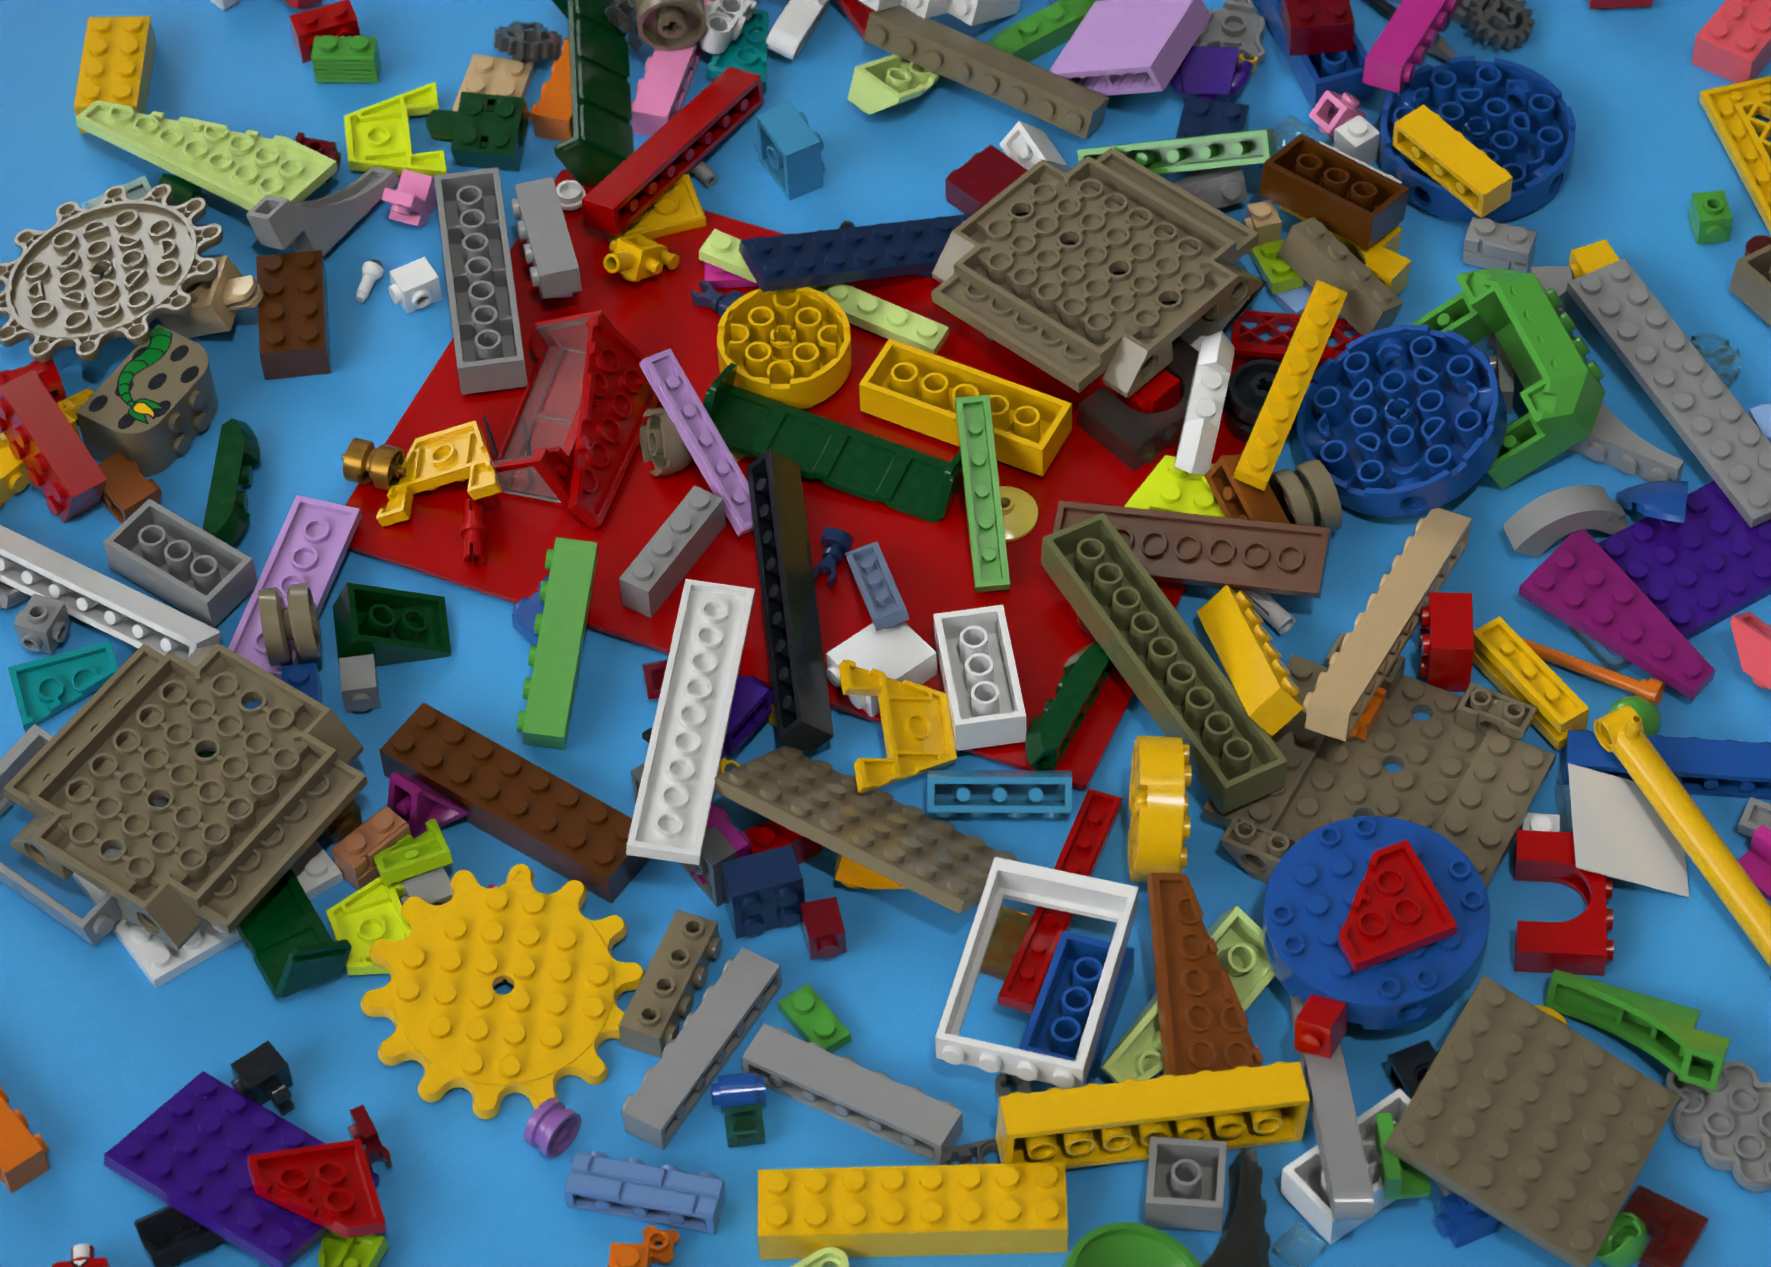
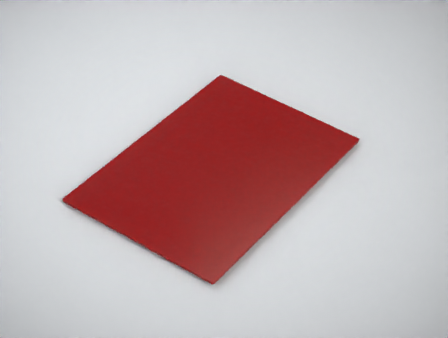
M564 169L558 174L554 183L557 188L558 184L563 181L577 180L567 169ZM600 182L594 185L581 186L584 188L587 195ZM582 206L574 210L562 209L579 266L582 291L574 292L573 297L540 299L538 286H533L530 267H534L533 263L527 264L523 244L528 243L527 240L521 241L518 236L510 249L527 382H529L537 363L528 345L536 322L602 310L613 327L647 357L671 348L698 397L704 403L707 389L720 375L717 334L721 318L718 312L712 310L711 307L697 306L691 298L690 290L699 294L703 293L701 292L699 282L705 281V262L699 259V250L714 229L740 240L786 234L703 210L707 226L651 239L667 247L669 253L679 255L680 261L678 266L674 270H670L663 264V269L659 274L641 279L639 282H632L624 279L619 272L609 273L605 269L604 258L607 254L613 253L609 249L611 243L607 232L586 226ZM920 274L843 282L949 327L948 337L936 355L1072 403V431L1043 477L997 461L999 486L1015 487L1027 492L1035 500L1038 507V521L1034 529L1021 539L1006 542L1010 590L975 592L964 482L960 486L945 518H941L937 523H931L889 508L886 503L879 500L873 502L825 485L823 480L817 478L808 479L801 476L812 567L814 568L823 559L824 545L821 544V536L825 527L841 529L849 533L854 539L850 551L877 541L910 619L904 622L935 651L933 614L1003 605L1026 712L1027 733L1032 718L1042 714L1049 698L1054 699L1056 697L1058 683L1065 673L1062 669L1064 664L1078 650L1096 641V639H1089L1082 634L1079 629L1080 623L1077 622V613L1041 565L1043 537L1053 533L1059 500L1124 507L1165 455L1176 457L1197 357L1173 350V361L1164 369L1180 380V402L1152 425L1142 417L1134 415L1128 407L1118 400L1111 399L1105 391L1095 384L1090 383L1078 393L995 340H988L982 332L932 302L931 292L942 284L933 278ZM760 287L714 288V290L725 295L736 290L745 295ZM588 318L551 325L564 343L587 348L589 330L586 323ZM849 323L852 364L846 381L828 399L814 405L812 408L801 410L951 462L960 450L959 446L860 411L859 383L889 339ZM453 337L384 445L402 448L406 458L415 438L476 420L482 429L488 450L492 453L484 423V416L486 415V420L499 455L527 386L462 395ZM569 352L564 354L539 418L572 424L581 401L586 355ZM1231 368L1211 464H1215L1222 455L1242 454L1247 444L1232 434L1227 428L1224 418L1230 379L1236 370L1234 368ZM660 400L658 401L656 408H664ZM536 424L530 437L532 456L535 449H549L558 446L562 448L569 429ZM639 442L602 525L595 529H591L568 509V506H557L499 494L480 498L485 502L484 524L488 528V536L485 539L486 561L479 566L478 557L476 556V566L474 567L466 565L463 561L464 540L460 534V528L464 524L463 502L469 499L470 508H473L472 497L467 491L469 479L445 484L435 490L415 493L412 500L410 519L385 527L381 526L376 516L379 509L385 510L389 502L386 496L388 490L374 487L372 480L368 484H358L345 506L359 508L362 514L348 549L515 604L524 597L530 598L535 592H539L538 586L540 582L550 574V570L545 569L546 554L548 549H554L556 537L598 543V561L586 627L667 654L670 652L685 579L755 589L754 602L738 676H754L765 686L772 688L754 530L738 537L725 515L726 525L652 618L622 605L619 578L694 485L713 494L694 459L690 465L679 473L654 476L649 471L656 469L651 460L646 463L644 462ZM526 450L523 454L522 459L527 458ZM756 456L745 457L737 461L747 481L746 467L758 458ZM529 467L517 469L511 487L520 488L529 483ZM534 468L535 483L529 490L521 493L559 500ZM846 555L843 556L841 564L837 565V583L831 589L828 588L829 574H822L815 586L825 670H827L826 653L873 623L849 567ZM1155 581L1174 608L1177 609L1189 584ZM937 656V675L922 685L945 693ZM1115 666L1057 768L1052 770L1072 771V787L1078 789H1086L1089 786L1135 694ZM827 678L831 708L882 724L880 713L871 717L862 708H856L850 701L849 696L843 695L842 688L833 686ZM1025 742L962 750L1020 770L1039 771L1029 764Z

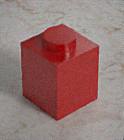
M1311 994L1295 1019V1050L1331 1059L1347 1031V1003Z

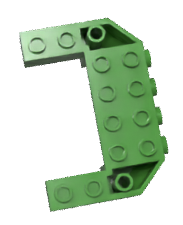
M1488 268L1457 275L1456 279L1463 291L1412 324L1429 325L1431 330L1445 333L1447 330L1453 331L1470 340L1472 345L1489 334L1494 333L1525 390L1519 394L1529 413L1506 427L1504 442L1500 452L1487 471L1503 490L1590 436L1606 392L1599 381L1604 377L1594 360L1588 362L1586 355L1590 353L1587 345L1580 335L1575 338L1572 333L1576 329L1574 322L1566 311L1561 314L1558 308L1563 303L1553 288L1547 290L1534 273Z

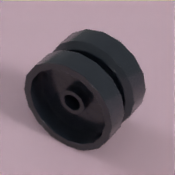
M1268 359L1251 360L1239 366L1231 375L1224 418L1227 428L1232 434L1245 443L1248 442L1281 365L1279 361ZM1297 415L1294 419V422L1291 426V429L1286 440L1289 439L1290 436L1296 430Z

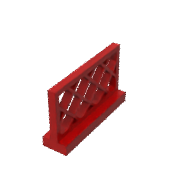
M1245 310L1233 325L1232 339L1230 341L1235 347L1232 368L1237 369L1251 360L1259 359L1282 362L1302 315ZM1337 318L1329 339L1335 338L1340 343L1333 347L1326 343L1315 372L1328 358L1333 360L1345 351L1346 344L1362 336L1359 333L1349 338L1343 334L1345 331L1358 332L1346 319ZM1241 322L1256 323L1258 326L1248 329ZM1286 325L1291 327V329L1282 332L1277 326ZM1268 332L1273 337L1264 341L1259 335Z

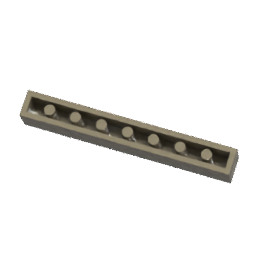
M902 6L881 11L873 10L869 14L863 39L865 42L1084 139H1087L1102 125L1109 100L1104 95L929 18L923 19Z

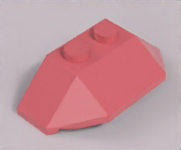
M1749 611L1732 617L1730 625L1742 671L1753 677L1752 681L1759 687L1771 690V626Z

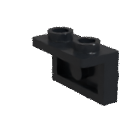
M170 1205L134 1222L145 1253L154 1267H175L184 1258L197 1252L212 1250L219 1242L225 1240Z

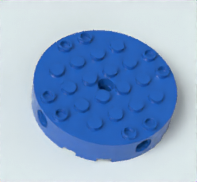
M1475 56L1448 58L1446 64L1434 67L1428 64L1415 70L1411 82H1406L1399 93L1391 91L1384 103L1380 122L1379 160L1384 173L1402 181V185L1410 188L1407 201L1437 217L1471 223L1473 216L1480 218L1393 146L1394 122L1423 104L1432 112L1440 115L1443 121L1454 130L1461 132L1470 143L1483 150L1491 160L1500 167L1505 168L1513 177L1511 199L1483 218L1500 222L1529 214L1556 196L1568 179L1575 144L1576 124L1571 106L1568 107L1562 99V92L1552 82L1528 67L1499 58H1494V62L1475 61Z
M1415 324L1380 329L1346 344L1345 351L1333 360L1328 358L1315 372L1311 379L1313 383L1304 396L1297 414L1299 443L1307 461L1316 459L1326 467L1337 489L1341 505L1349 509L1373 516L1399 517L1419 514L1438 508L1456 499L1475 485L1488 471L1500 452L1507 427V409L1502 391L1487 357L1472 346L1470 340L1450 330H1447L1446 333L1431 330L1429 325Z
M1380 816L1354 817L1333 822L1312 831L1296 842L1277 863L1269 879L1265 894L1264 946L1273 972L1293 997L1296 995L1306 1003L1310 995L1313 994L1346 1002L1347 1022L1363 1024V1029L1384 1030L1402 1028L1438 1016L1452 1007L1454 1000L1461 996L1465 990L1471 988L1479 975L1486 953L1490 924V905L1484 882L1478 870L1462 850L1444 836L1425 826L1398 818ZM1408 839L1457 923V934L1354 973L1338 945V935L1343 923L1345 924L1351 904L1361 881L1365 877L1373 852Z

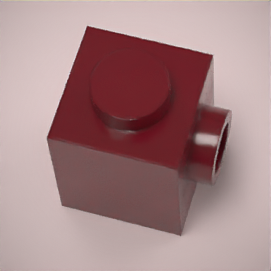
M836 896L800 903L802 927L810 959L831 958L837 954L847 953L845 929Z

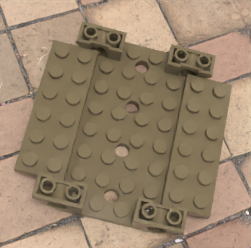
M1113 148L1107 150L1096 160L1087 156L1074 168L1042 159L951 232L932 272V277L942 283L931 292L932 302L1078 393L1105 372L1102 378L1103 384L1129 398L1173 361L1172 341L1204 314L1219 323L1263 286L1262 280L1233 265L1259 243V233ZM1026 213H1029V214H1027V215H1025V216H1016V215H1015V214H1026ZM1077 242L1076 244L1070 246L1063 244ZM1126 271V273H1125V274H1122V275H1114V274H1112L1113 272L1121 273V272ZM1176 301V303L1173 304V305H1164V304H1162L1163 302H1167V303H1168V302Z
M1339 634L1326 657L1328 665L1335 651L1340 652L1345 634ZM1293 654L1286 667L1291 672V675L1288 677L1300 689V693L1297 696L1302 705L1307 693L1315 691L1320 673L1322 671L1327 672L1328 667ZM1399 655L1380 685L1381 688L1387 690L1384 708L1366 741L1351 736L1346 741H1342L1306 729L1307 713L1301 710L1276 734L1270 736L1288 760L1284 787L1224 814L1220 812L1209 797L1203 807V817L1228 827L1221 839V845L1252 878L1268 884L1271 874L1283 855L1296 842L1312 831L1344 819L1359 816H1380L1417 823L1450 840L1471 860L1478 870L1487 891L1516 837V831L1522 826L1555 763L1556 754L1516 740L1524 737L1537 712V707L1472 682L1463 697L1404 675L1405 657ZM1422 712L1428 714L1431 718L1419 721L1413 715ZM1388 764H1397L1402 770L1393 773L1387 771L1384 767Z
M143 644L3 788L6 798L37 816L10 842V845L65 881L73 873H76L118 899L122 916L179 951L202 926V921L198 916L230 934L368 784L366 775L350 766L363 751V746L330 708L221 644L196 648L186 660L170 651L164 656ZM259 700L262 702L255 709L244 707L248 701ZM203 749L216 750L215 754L211 757L202 758L198 756V753ZM167 798L170 800L163 807H153L151 805L155 799ZM119 848L122 850L118 856L113 858L103 856L108 849Z

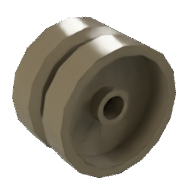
M635 0L638 34L645 44L658 50L676 51L694 45L703 37L707 27L704 0Z
M1312 459L1300 463L1296 466L1294 472L1290 469H1283L1271 474L1268 483L1290 524L1330 528L1332 533L1339 531L1342 526L1341 503L1329 472L1319 460Z
M304 582L290 585L287 591V608L283 594L277 587L259 590L258 602L261 626L271 666L290 662L292 658V640H294L298 656L303 661L321 658L320 623L309 583Z

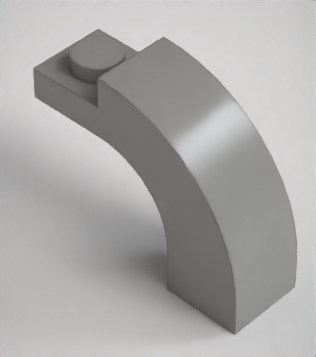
M1575 485L1546 493L1523 506L1502 525L1514 551L1535 558H1539L1557 540L1575 531L1593 529L1614 535L1629 527L1624 517L1625 512L1617 502L1609 499L1604 487L1596 485Z

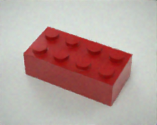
M33 369L0 386V433H4L9 440V447L13 456L18 461L22 460L27 467V474L31 483L36 488L40 487L45 494L46 504L52 514L55 516L59 515L63 523H66L98 506L107 478L35 370Z

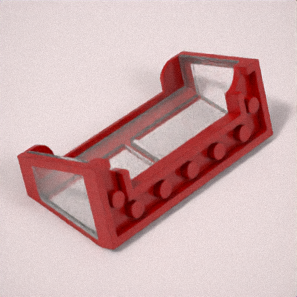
M602 310L536 322L528 345L537 363L498 458L495 454L489 452L502 488L501 492L497 494L563 507L569 505L590 318L599 314L613 326Z

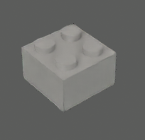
M1150 1136L1145 1225L1160 1228L1222 1232L1227 1142Z

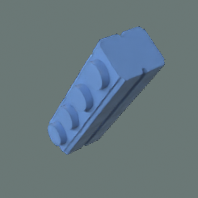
M590 1151L588 1154L579 1152L575 1154L571 1172H569L565 1185L567 1207L716 1234L720 1215L726 1200L724 1180L719 1179L717 1175L710 1172H700L696 1175L682 1172L680 1168L673 1165H663L661 1168L646 1165L643 1161L636 1158H627L621 1161L611 1159L599 1151Z

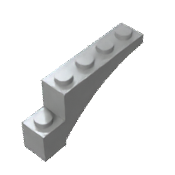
M372 166L361 177L345 188L322 198L311 201L290 202L286 198L266 195L246 216L262 246L284 250L292 245L295 252L322 250L323 257H325L330 249L341 238L345 237L361 218L369 214L370 210L382 199L384 189H392L400 180L395 170Z
M1531 266L1530 273H1534L1547 290L1553 288L1563 303V305L1558 307L1561 314L1565 311L1570 313L1572 297L1566 289L1568 282L1572 280L1571 266ZM1491 333L1487 336V350H1493V355H1489V362L1502 391L1507 414H1511L1516 372L1495 334Z
M1603 402L1590 436L1568 449L1593 461L1604 463L1626 474L1634 475L1649 482L1681 481L1684 460L1668 454L1643 440L1613 415Z

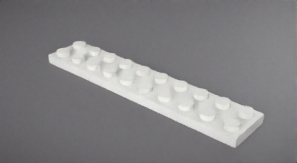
M685 579L627 841L626 855L693 865L700 864L714 796V779L718 776L754 602L755 589Z

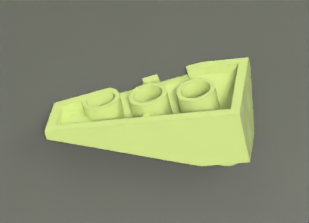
M893 54L855 67L848 100L859 107L862 112L869 115L921 96L943 76Z

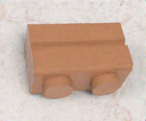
M384 806L333 846L331 852L335 860L334 864L342 872L343 878L357 890L377 878L379 873L373 856L393 846L405 835H411L409 825L388 806Z

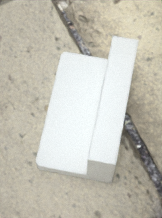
M1021 121L1012 128L999 144L1008 157L1027 170L1031 169L1042 159L1067 165L1044 131Z

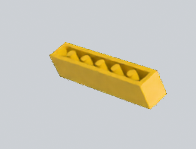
M1225 585L1196 613L1248 716L1270 736H1273L1304 708L1297 696L1300 693V689L1288 677L1291 675V672L1279 660L1282 655L1270 643L1273 638L1261 625L1264 622L1262 618L1252 609L1255 606L1253 601L1242 590L1236 593L1231 587Z

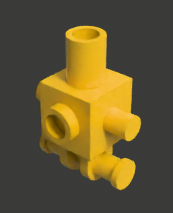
M635 233L617 238V240L615 239L611 242L609 249L613 253L605 256L604 267L609 273L619 272L624 279L639 282L641 279L659 274L663 269V264L668 269L674 270L679 264L680 257L677 254L669 253L667 247Z

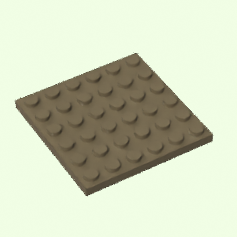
M1483 975L1383 1148L1572 1267H1590L1680 1096Z

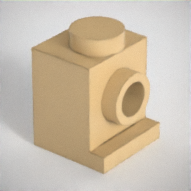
M1267 200L1247 204V216L1245 219H1242V224L1259 233V243L1256 246L1270 241L1281 240L1282 222L1273 201Z

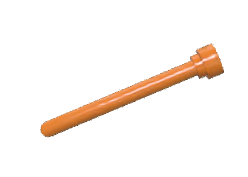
M1522 638L1544 661L1636 694V696L1644 697L1653 703L1656 708L1661 701L1665 682L1652 677L1649 680L1643 678L1639 681Z

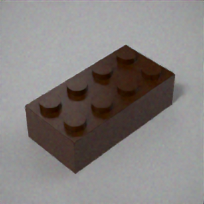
M1299 134L1264 162L1259 194L1299 214L1303 218H1316L1327 230L1368 250L1404 220L1410 188L1303 134Z
M322 250L256 256L257 284L260 285L264 292L263 298L258 304L259 354L265 380L330 374L327 275Z

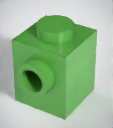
M1725 191L1692 193L1688 216L1696 243L1705 244L1729 241L1733 217Z

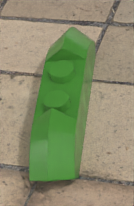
M1059 0L1000 31L986 44L1030 62L1068 42L1095 1L1104 0Z

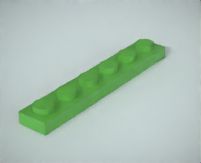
M990 396L955 397L975 592L1010 590Z

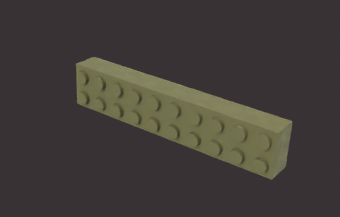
M1104 512L1043 537L1041 565L1166 737H1181L1183 744L1190 745L1189 765H1191L1192 773L1222 814L1283 788L1288 760L1269 734L1248 716L1234 687Z

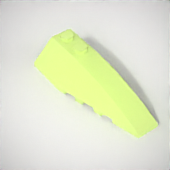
M1235 906L1220 914L1207 932L1210 939L1214 938L1219 950L1216 954L1223 971L1227 970L1243 1011H1246L1272 980L1275 973L1265 951L1263 930L1238 906ZM1157 992L1100 1067L1115 1083H1120L1127 1079H1150L1163 1069Z

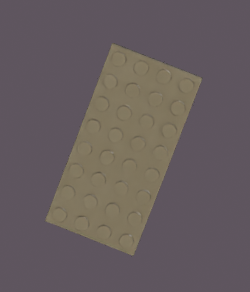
M782 746L714 779V792L958 914L980 903L994 857L1017 861L1016 856L1012 853L997 851L985 845V841L979 837L954 830L955 827L951 823L934 820L924 815L922 809L912 805H904L894 800L893 796L888 792L872 790L866 793H858L855 776L843 775L833 770V767L827 762L814 761L804 756L800 749L793 746Z

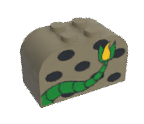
M157 324L150 332L147 342L138 345L76 412L84 445L93 459L102 462L113 454L120 452L128 461L134 460L138 464L144 477L159 474L170 467L181 454L188 450L191 442L208 428L210 421L217 413L218 399L208 355L200 344Z

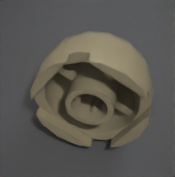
M647 409L643 414V417H648L647 425L640 426V446L643 460L645 463L649 460L652 461L656 470L649 471L651 475L665 476L679 473L690 465L693 457L665 409Z

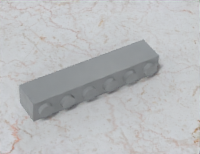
M744 947L741 948L735 958H730L726 962L722 970V976L715 985L711 984L706 989L698 1009L687 1015L682 1030L676 1039L668 1041L660 1061L655 1067L651 1066L646 1071L642 1085L635 1095L630 1094L625 1100L622 1114L626 1132L661 1150L665 1149L782 987L779 964Z
M763 1024L742 1056L743 1073L754 1072V1076L764 1075L765 1087L940 1165L942 1154L947 1149L954 1147L963 1132L962 1111L954 1104L931 1098L914 1086H904L895 1082L883 1072H873L861 1067L849 1057L834 1055L817 1043H807L800 1040L783 1028H773Z

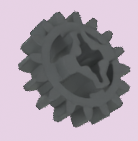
M1471 0L1465 15V19L1470 20L1467 28L1476 30L1473 37L1475 39L1481 37L1485 39L1484 46L1493 43L1497 51L1500 50L1502 45L1508 51H1511L1514 45L1519 48L1522 47L1524 41H1528L1533 31L1532 28L1535 20L1530 18L1533 10L1524 8L1525 0L1519 2L1517 0Z
M515 21L508 24V27L499 26V29H495L494 48H498L499 52H508L507 55L512 56L514 60L541 62L544 59H548V56L557 57V54H561L562 35H557L556 31H548V28H543L541 23Z

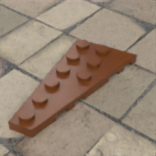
M1151 873L1147 877L1164 1075L1181 1076L1196 1074L1204 1070L1216 1072L1233 1070L1239 1066H1263L1261 1063L1264 1060L1259 1047L1255 1048L1247 1029L1248 1020L1227 970L1223 971L1216 954L1219 950L1214 938L1210 939L1202 920L1204 914L1187 874Z

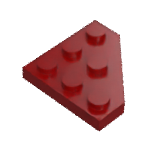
M1408 839L1373 852L1365 877L1361 881L1351 904L1345 924L1343 923L1338 935V945L1354 973L1457 934V923Z
M361 1139L248 1155L247 1167L255 1194L346 1238L385 1232L386 1221Z

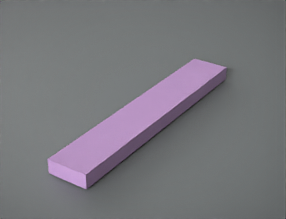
M671 348L642 359L639 366L669 418L675 424L680 437L713 494L723 498L725 515L739 537L753 531L748 481Z

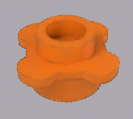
M654 1225L645 1227L642 1232L644 1237L642 1244L650 1245L652 1264L661 1265L673 1261L674 1246L680 1240L679 1233L674 1229L668 1231L659 1230ZM657 1242L662 1243L661 1246H655Z

